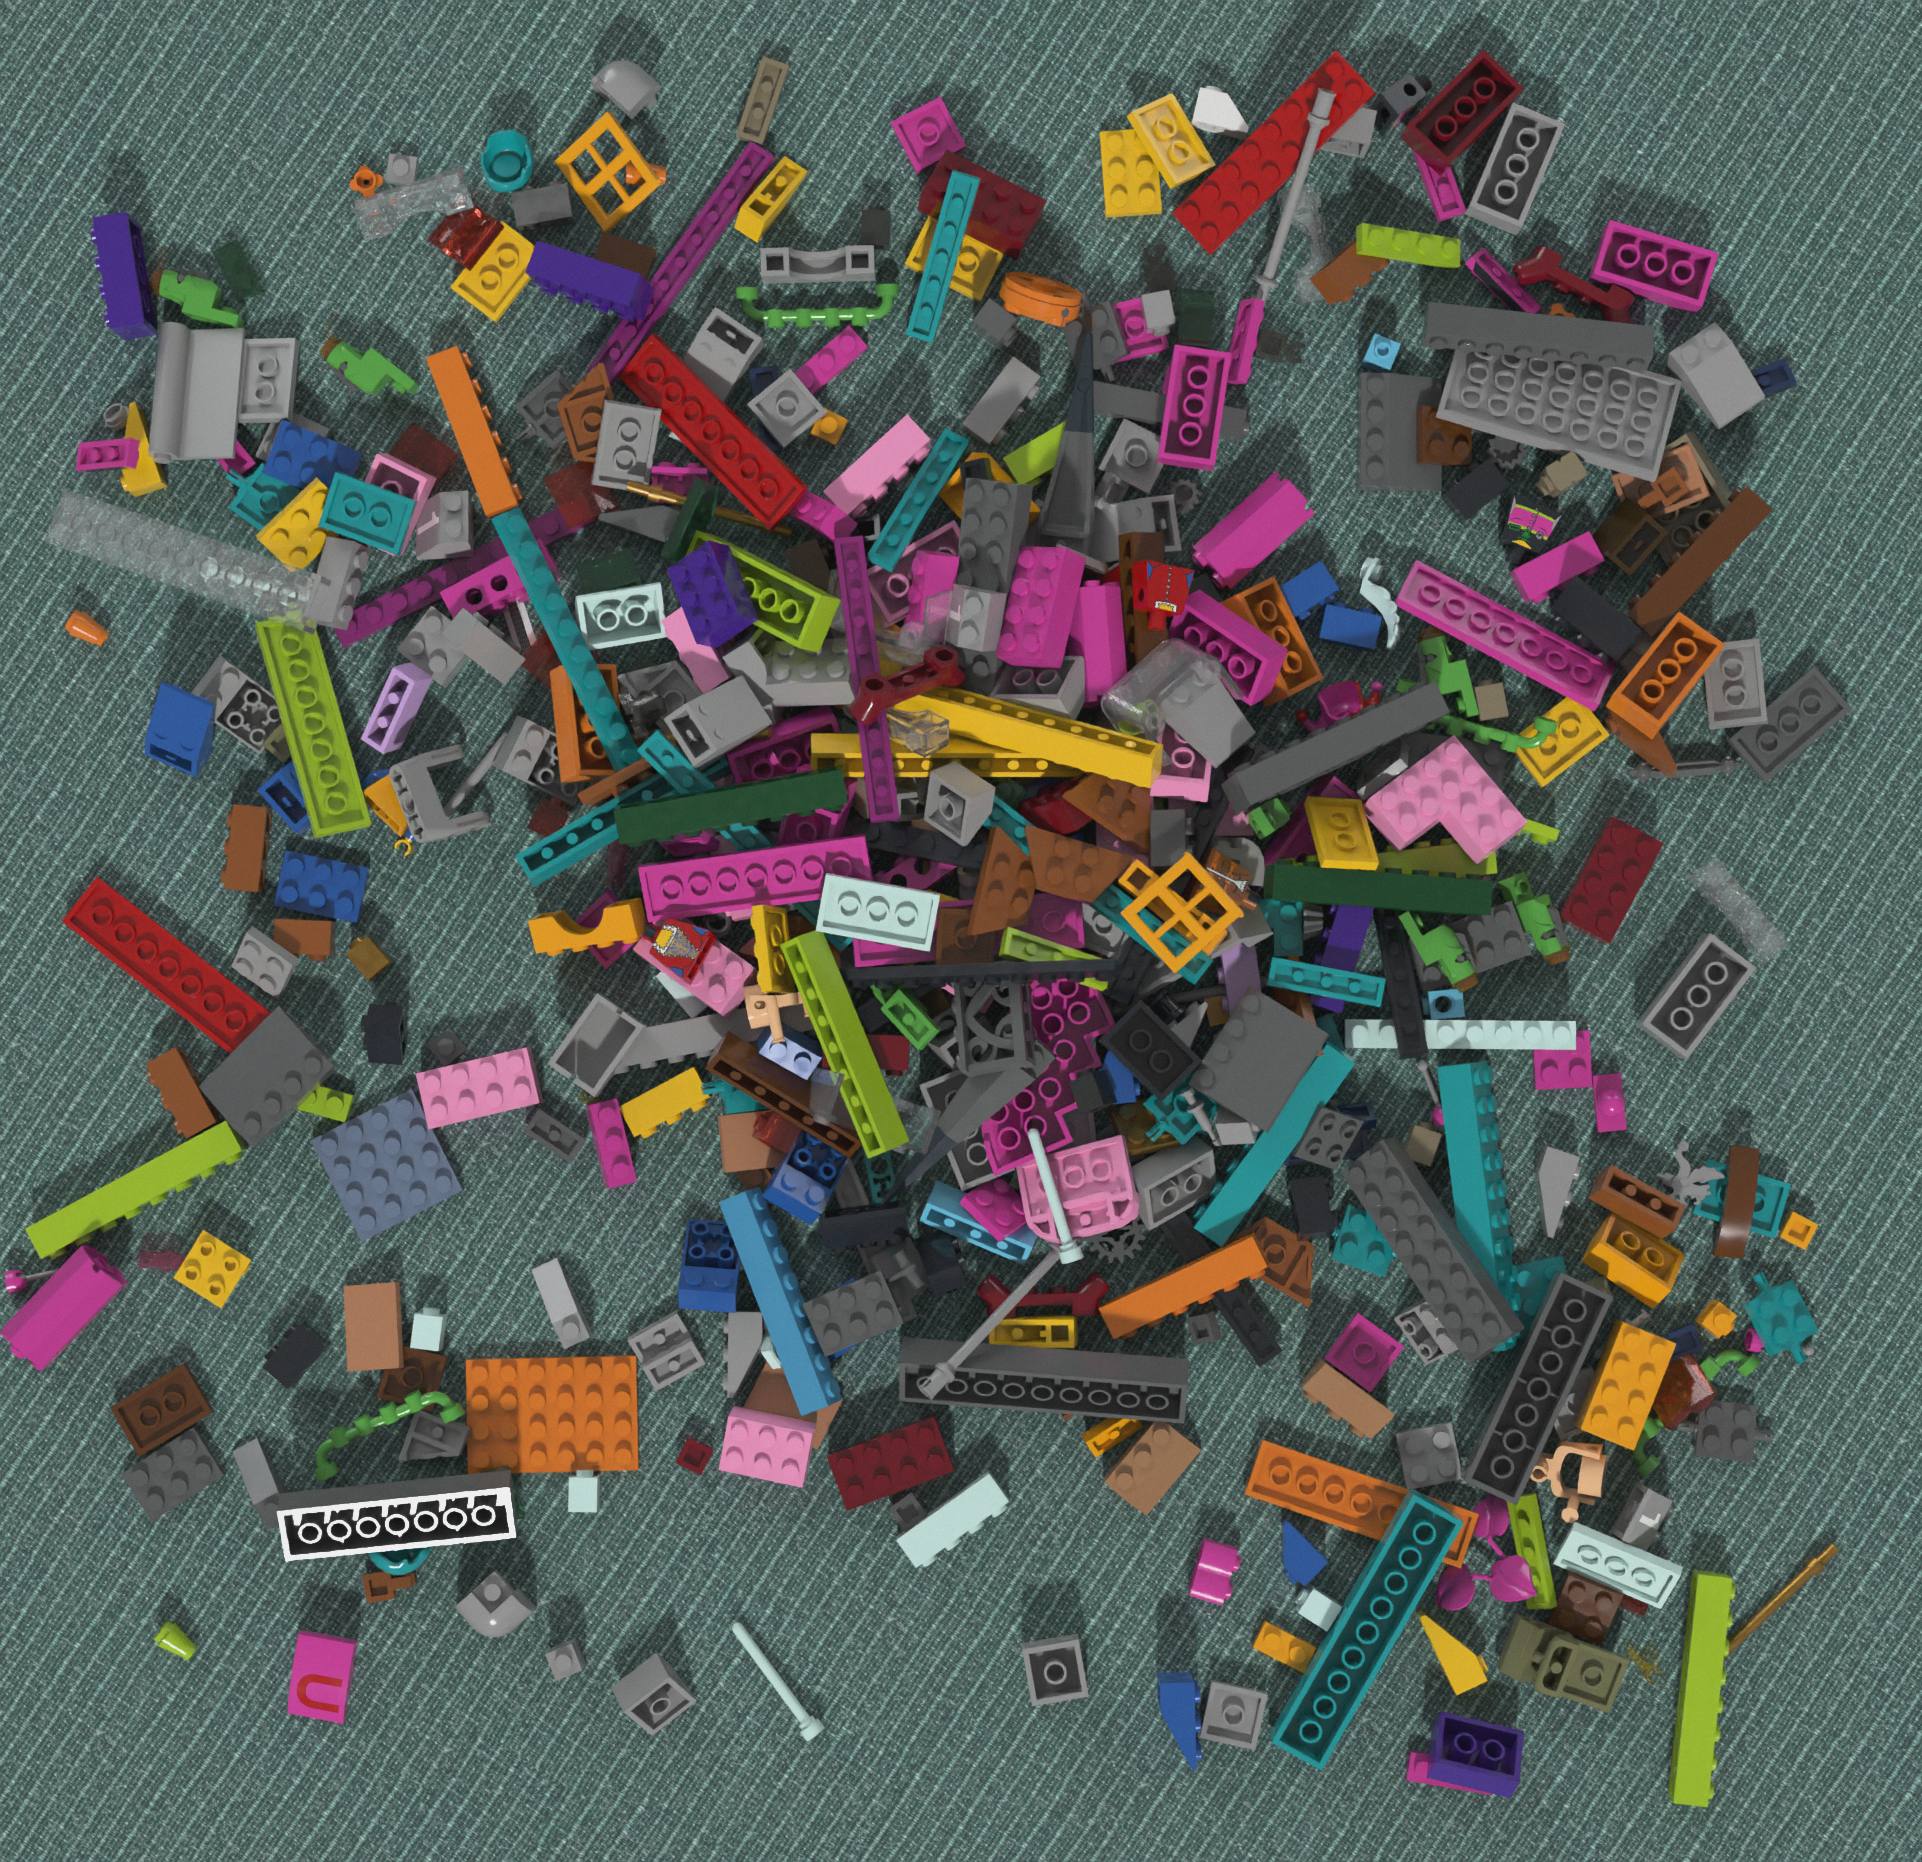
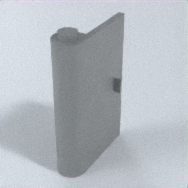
M176 322L160 324L148 455L153 458V461L168 464L171 460L235 458L246 332L244 328L190 330L187 326Z

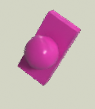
M706 829L702 830V834L697 836L685 837V833L673 835L674 839L658 842L661 847L676 857L718 851L720 841L707 833Z
M1621 1073L1593 1075L1592 1092L1596 1131L1627 1130Z

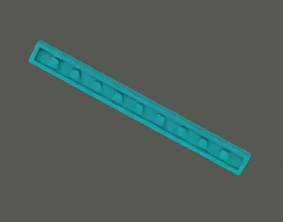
M514 508L494 517L491 520L615 772L642 759V756L637 751L638 748L520 508Z
M659 729L637 749L680 794L717 788L699 769L693 767L690 760ZM738 823L730 825L731 828L728 830L719 831L738 851L776 846L756 825L742 827V824ZM821 899L792 903L815 927L817 926ZM823 932L825 937L840 952L853 941L852 937Z
M994 795L992 812L982 825L988 830L991 827H1000L1029 857V848L1024 830L1026 825L1036 826ZM1111 884L1089 906L1161 959L1120 914L1134 900ZM1145 908L1137 913L1153 932L1164 924ZM1171 928L1159 938L1175 957L1191 944ZM1200 951L1178 973L1195 985L1213 960Z

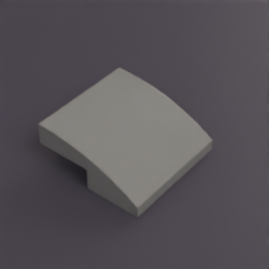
M677 1310L627 1337L630 1346L642 1364V1369L656 1391L706 1364Z

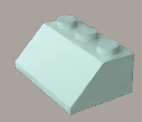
M660 582L575 597L576 624L589 650L667 637L665 627L661 622L665 619Z

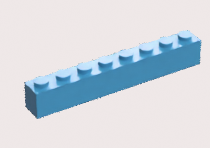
M759 1186L720 1201L719 1205L799 1412L803 1416L828 1407L842 1400L839 1384L835 1381L831 1371L829 1359L827 1356L825 1357L803 1307V1303L806 1301L803 1299L798 1286L797 1276L793 1273L788 1260L787 1250L783 1247L778 1234L777 1224L772 1219L767 1206V1200L761 1197L763 1193Z

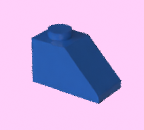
M1286 1518L1281 1521V1562L1286 1568L1283 1573L1293 1584L1299 1581L1305 1586L1328 1561Z

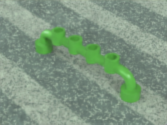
M898 284L876 285V297H881L882 303L876 308L772 309L761 311L757 310L753 305V301L758 300L757 287L736 288V300L742 301L743 311L754 321L767 322L768 328H784V321H795L796 327L799 328L812 327V321H824V327L841 326L840 320H852V326H868L870 319L882 318L888 314L893 304V297L899 296Z
M1399 678L1396 690L1402 694L1418 682ZM1445 715L1426 728L1435 729L1436 724L1447 727L1446 733L1449 735L1462 737L1463 732L1475 734L1473 738L1475 742L1489 745L1492 739L1502 742L1501 749L1517 752L1518 747L1533 749L1541 746L1546 741L1549 733L1555 734L1558 722L1550 718L1536 716L1533 728L1538 730V732L1531 738Z
M1729 1349L1724 1350L1715 1358L1708 1355L1698 1365L1702 1371L1695 1378L1691 1375L1684 1378L1678 1385L1682 1391L1675 1398L1671 1395L1665 1397L1657 1406L1661 1412L1654 1419L1648 1415L1634 1451L1632 1450L1633 1457L1639 1464L1636 1470L1643 1477L1648 1476L1660 1463L1652 1453L1648 1456L1645 1455L1643 1450L1645 1443L1654 1437L1662 1426L1681 1410L1682 1406L1694 1397L1728 1361L1738 1362L1739 1365L1736 1369L1744 1377L1752 1373L1761 1363L1753 1353L1747 1356L1739 1350Z
M420 1390L405 1396L406 1403L396 1407L394 1402L388 1403L379 1409L381 1415L371 1419L368 1413L354 1420L355 1427L347 1431L344 1425L328 1433L330 1439L320 1444L316 1451L315 1460L318 1468L313 1472L319 1482L334 1476L339 1472L335 1461L328 1462V1452L335 1448H340L354 1439L366 1436L384 1425L392 1424L410 1413L423 1409L429 1404L439 1403L444 1408L439 1412L444 1423L453 1421L465 1413L461 1403H454L449 1396L442 1392L434 1391L422 1395Z

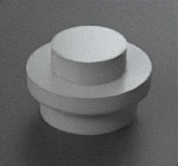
M120 403L108 407L103 414L105 425L110 430L126 427L129 408Z

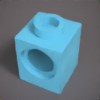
M1375 333L1360 366L1376 373H1389L1401 344Z
M1462 988L1429 991L1424 993L1425 998H1421L1422 1015L1427 1016V1020L1465 1017ZM1438 997H1444L1448 1001V1009L1444 1013L1437 1011L1435 1008V1001Z

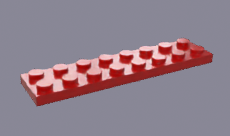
M1336 50L1172 213L1210 255L1296 173L1310 129L1307 116L1308 113H1312L1319 88L1335 92L1336 97L1328 116L1330 123L1321 129L1314 154L1376 94L1372 87L1339 51Z
M657 334L649 336L621 372L619 378L648 407L660 408V420L768 530H775L807 491L808 487Z
M100 877L95 878L62 920L74 932L230 1054L272 1013Z

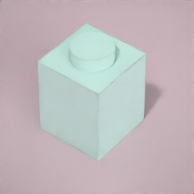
M423 1307V1312L415 1313L410 1348L432 1351L443 1349L447 1315L440 1314V1309Z
M576 1470V1474H572L569 1477L568 1512H598L600 1509L601 1474H593L594 1470Z
M1311 1584L1307 1590L1303 1588L1295 1600V1603L1298 1604L1296 1606L1297 1612L1325 1631H1328L1342 1609L1339 1602Z

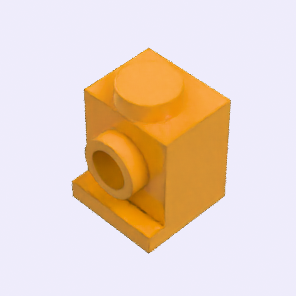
M1712 1299L1694 1321L1718 1339L1722 1335L1726 1336L1734 1328L1735 1322L1733 1321L1737 1315L1720 1301Z

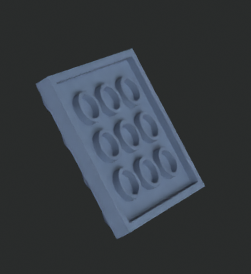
M414 1089L311 1140L361 1242L464 1190L434 1128L428 1129L424 1109Z

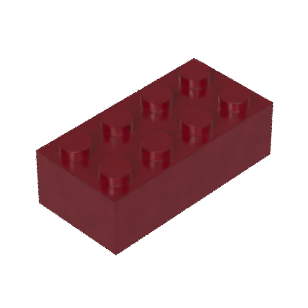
M1483 49L1406 126L1400 138L1441 176L1510 108L1513 102L1517 101L1524 88Z
M946 149L921 192L917 210L937 220L939 219L953 170L981 178L965 234L1018 260L1042 217L1047 200Z
M1615 817L1608 818L1558 910L1561 922L1604 945L1611 944L1664 843Z
M935 1413L832 1451L827 1455L847 1511L954 1471V1465Z

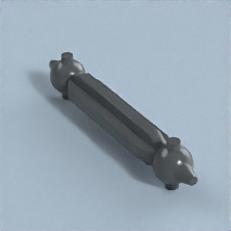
M1725 754V757L1721 760L1715 758L1675 761L1678 767L1675 776L1671 778L1713 775L1719 771H1722L1724 776H1730L1731 772L1742 766V762L1734 760L1731 754ZM1642 760L1641 764H1638L1636 768L1629 770V775L1636 776L1640 779L1641 783H1645L1646 779L1650 776L1657 779L1669 778L1653 765L1649 766L1646 764L1645 760Z

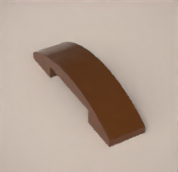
M1737 1145L1729 1146L1726 1165L1728 1176L1720 1227L1716 1229L1713 1256L1738 1259L1743 1257L1755 1205L1759 1148Z

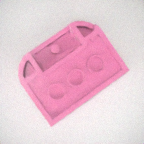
M1118 1135L1046 1155L1072 1240L1121 1228L1137 1218L1140 1194L1135 1189L1125 1136ZM1033 1159L1017 1166L1016 1170L1027 1225L1036 1235L1052 1243H1061L1036 1160Z

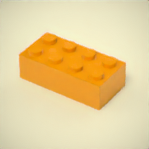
M1616 1319L1574 1425L1583 1431L1634 1451L1676 1343Z

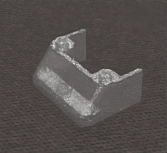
M836 568L831 570L828 593L841 600ZM945 590L926 597L923 623L916 621L906 623L901 628L900 633L875 626L879 659L910 667L923 661L924 652L935 647L945 646L953 591ZM841 601L830 625L837 639L846 638Z
M1170 638L1159 644L1103 695L1101 708L1117 732L1159 743L1156 738L1164 731L1166 719L1158 705L1193 673L1201 683L1206 685L1214 684L1220 680L1234 701L1241 699L1244 695L1216 657L1180 638ZM1164 749L1161 767L1172 762Z
M815 1068L811 1077L809 1113L814 1115L812 1121L829 1126L831 1121L856 1131L840 1092L845 1075ZM891 1095L909 1138V1142L891 1150L905 1154L907 1149L926 1155L941 1111L916 1105Z

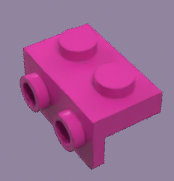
M660 462L658 467H651L653 484L663 486V490L709 503L710 472L707 468H703V464L688 463L686 468L675 467V463ZM660 500L658 503L651 501L652 505H671V503Z

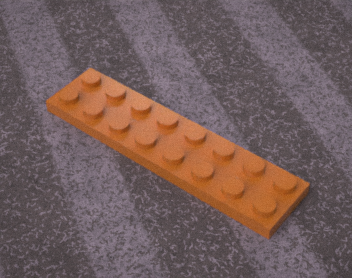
M1262 1439L1244 1494L1380 1541L1409 1489ZM1425 1495L1459 1514L1464 1522L1442 1560L1444 1563L1461 1568L1479 1514Z

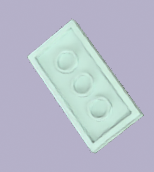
M826 873L816 931L930 952L940 893Z
M1574 1522L1553 1563L1659 1609L1664 1605L1680 1578L1683 1569L1682 1566L1577 1522Z

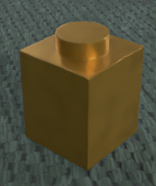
M360 936L348 946L351 950L345 954L369 981H373L394 963L374 938L370 936L365 938Z

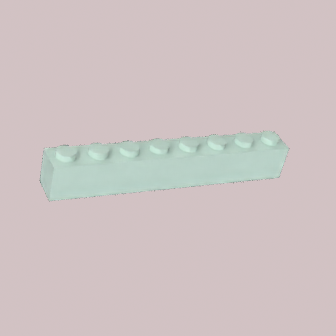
M1345 1019V1048H1397L1392 1020ZM1423 1020L1428 1049L1576 1050V1021Z

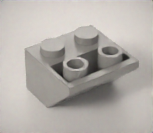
M1424 1297L1394 1318L1425 1365L1458 1350Z

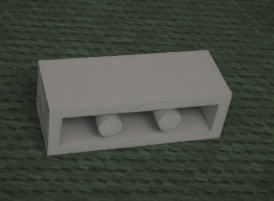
M1013 356L962 423V429L989 449L993 443L999 445L1007 434L1005 427L1010 421L1015 423L1024 411L1021 406L1027 398L1033 400L1041 389V386L1038 385L1040 376Z
M327 536L304 615L305 618L318 625L347 630L349 621L353 616L355 600L361 588V579L368 563L370 549L355 541Z
M462 608L441 634L505 685L526 660L517 652L520 646L508 636L503 640L502 638L505 634L493 624L486 627L489 621L477 611L472 615Z

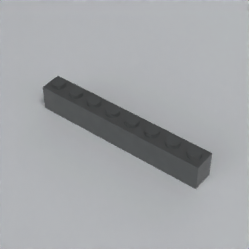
M1429 302L1424 314L1422 346H1429L1437 350L1444 348L1457 349L1465 353L1475 351L1484 352L1492 356L1501 354L1512 355L1520 359L1530 357L1543 359L1548 362L1566 361L1576 365L1594 364L1600 365L1603 368L1621 367L1628 368L1631 371L1647 370L1653 358L1654 326Z

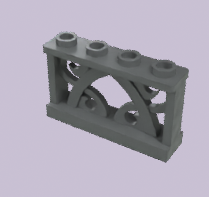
M999 954L994 955V963L1014 962L999 957ZM1001 981V985H986L983 982H976V986L972 989L969 986H959L956 983H951L955 998L952 999V1009L957 1020V1026L954 1027V1036L959 1045V1054L956 1056V1062L963 1074L972 1078L977 1075L1021 1067H1036L1029 983L1021 985L1013 984L1011 981ZM1000 988V991L1003 993L1004 989L1009 988V996L1002 998L997 989ZM991 994L998 1003L1005 1007H1010L1011 1013L1002 1018L998 1023L995 1035L988 1032L976 1019L982 1005ZM1011 1024L1012 1033L1007 1034L1004 1031V1039L1001 1038L1005 1026ZM990 1045H992L993 1049L990 1057L985 1062H976L974 1049L977 1046H981L982 1052L980 1055L982 1056L988 1052ZM1000 1049L1014 1052L1015 1057L997 1060Z

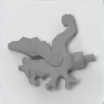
M1682 1141L1679 1143L1675 1155L1680 1165L1678 1175L1674 1176L1667 1172L1664 1175L1657 1173L1656 1178L1661 1179L1662 1184L1674 1189L1673 1193L1668 1195L1669 1197L1674 1199L1676 1195H1679L1680 1203L1687 1207L1688 1204L1685 1202V1196L1690 1195L1691 1199L1696 1198L1697 1200L1694 1205H1699L1701 1200H1704L1707 1195L1712 1194L1708 1191L1711 1186H1698L1693 1183H1705L1710 1180L1725 1178V1175L1717 1172L1715 1167L1707 1168L1705 1166H1702L1700 1169L1695 1168L1691 1173V1165L1682 1155L1683 1151L1686 1152L1689 1149V1144Z

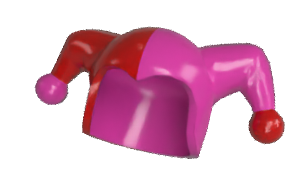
M1355 681L1332 684L1318 693L1321 716L1316 722L1310 720L1307 712L1304 710H1298L1295 718L1297 721L1302 722L1309 734L1322 727L1327 729L1334 725V722L1348 715L1352 717L1367 706L1380 704V692L1383 690V685L1380 682L1372 683L1371 690L1373 692L1370 699L1366 700L1363 697L1359 684Z

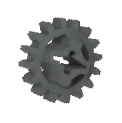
M1138 1214L1136 1219L1131 1220V1224L1118 1228L1126 1230L1119 1234L1118 1240H1114L1112 1236L1104 1235L1110 1231L1085 1237V1241H1093L1094 1243L1090 1246V1251L1098 1249L1097 1258L1102 1259L1104 1255H1107L1108 1263H1112L1114 1257H1118L1120 1263H1124V1255H1128L1133 1259L1132 1250L1135 1248L1141 1251L1142 1249L1138 1244V1240H1146V1236L1140 1234V1230L1146 1228L1145 1224L1137 1223L1141 1218ZM1134 1234L1132 1242L1124 1249L1123 1242L1127 1236ZM1107 1241L1111 1243L1114 1251L1106 1250L1099 1242Z

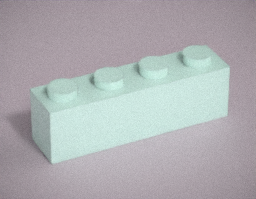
M988 1470L929 1512L928 1516L906 1532L903 1531L897 1535L896 1541L915 1568L921 1564L923 1567H927L938 1558L936 1554L944 1548L949 1551L961 1542L959 1537L969 1531L970 1534H973L984 1526L983 1520L991 1514L995 1518L1008 1508L1005 1504L1009 1502V1497L990 1470Z

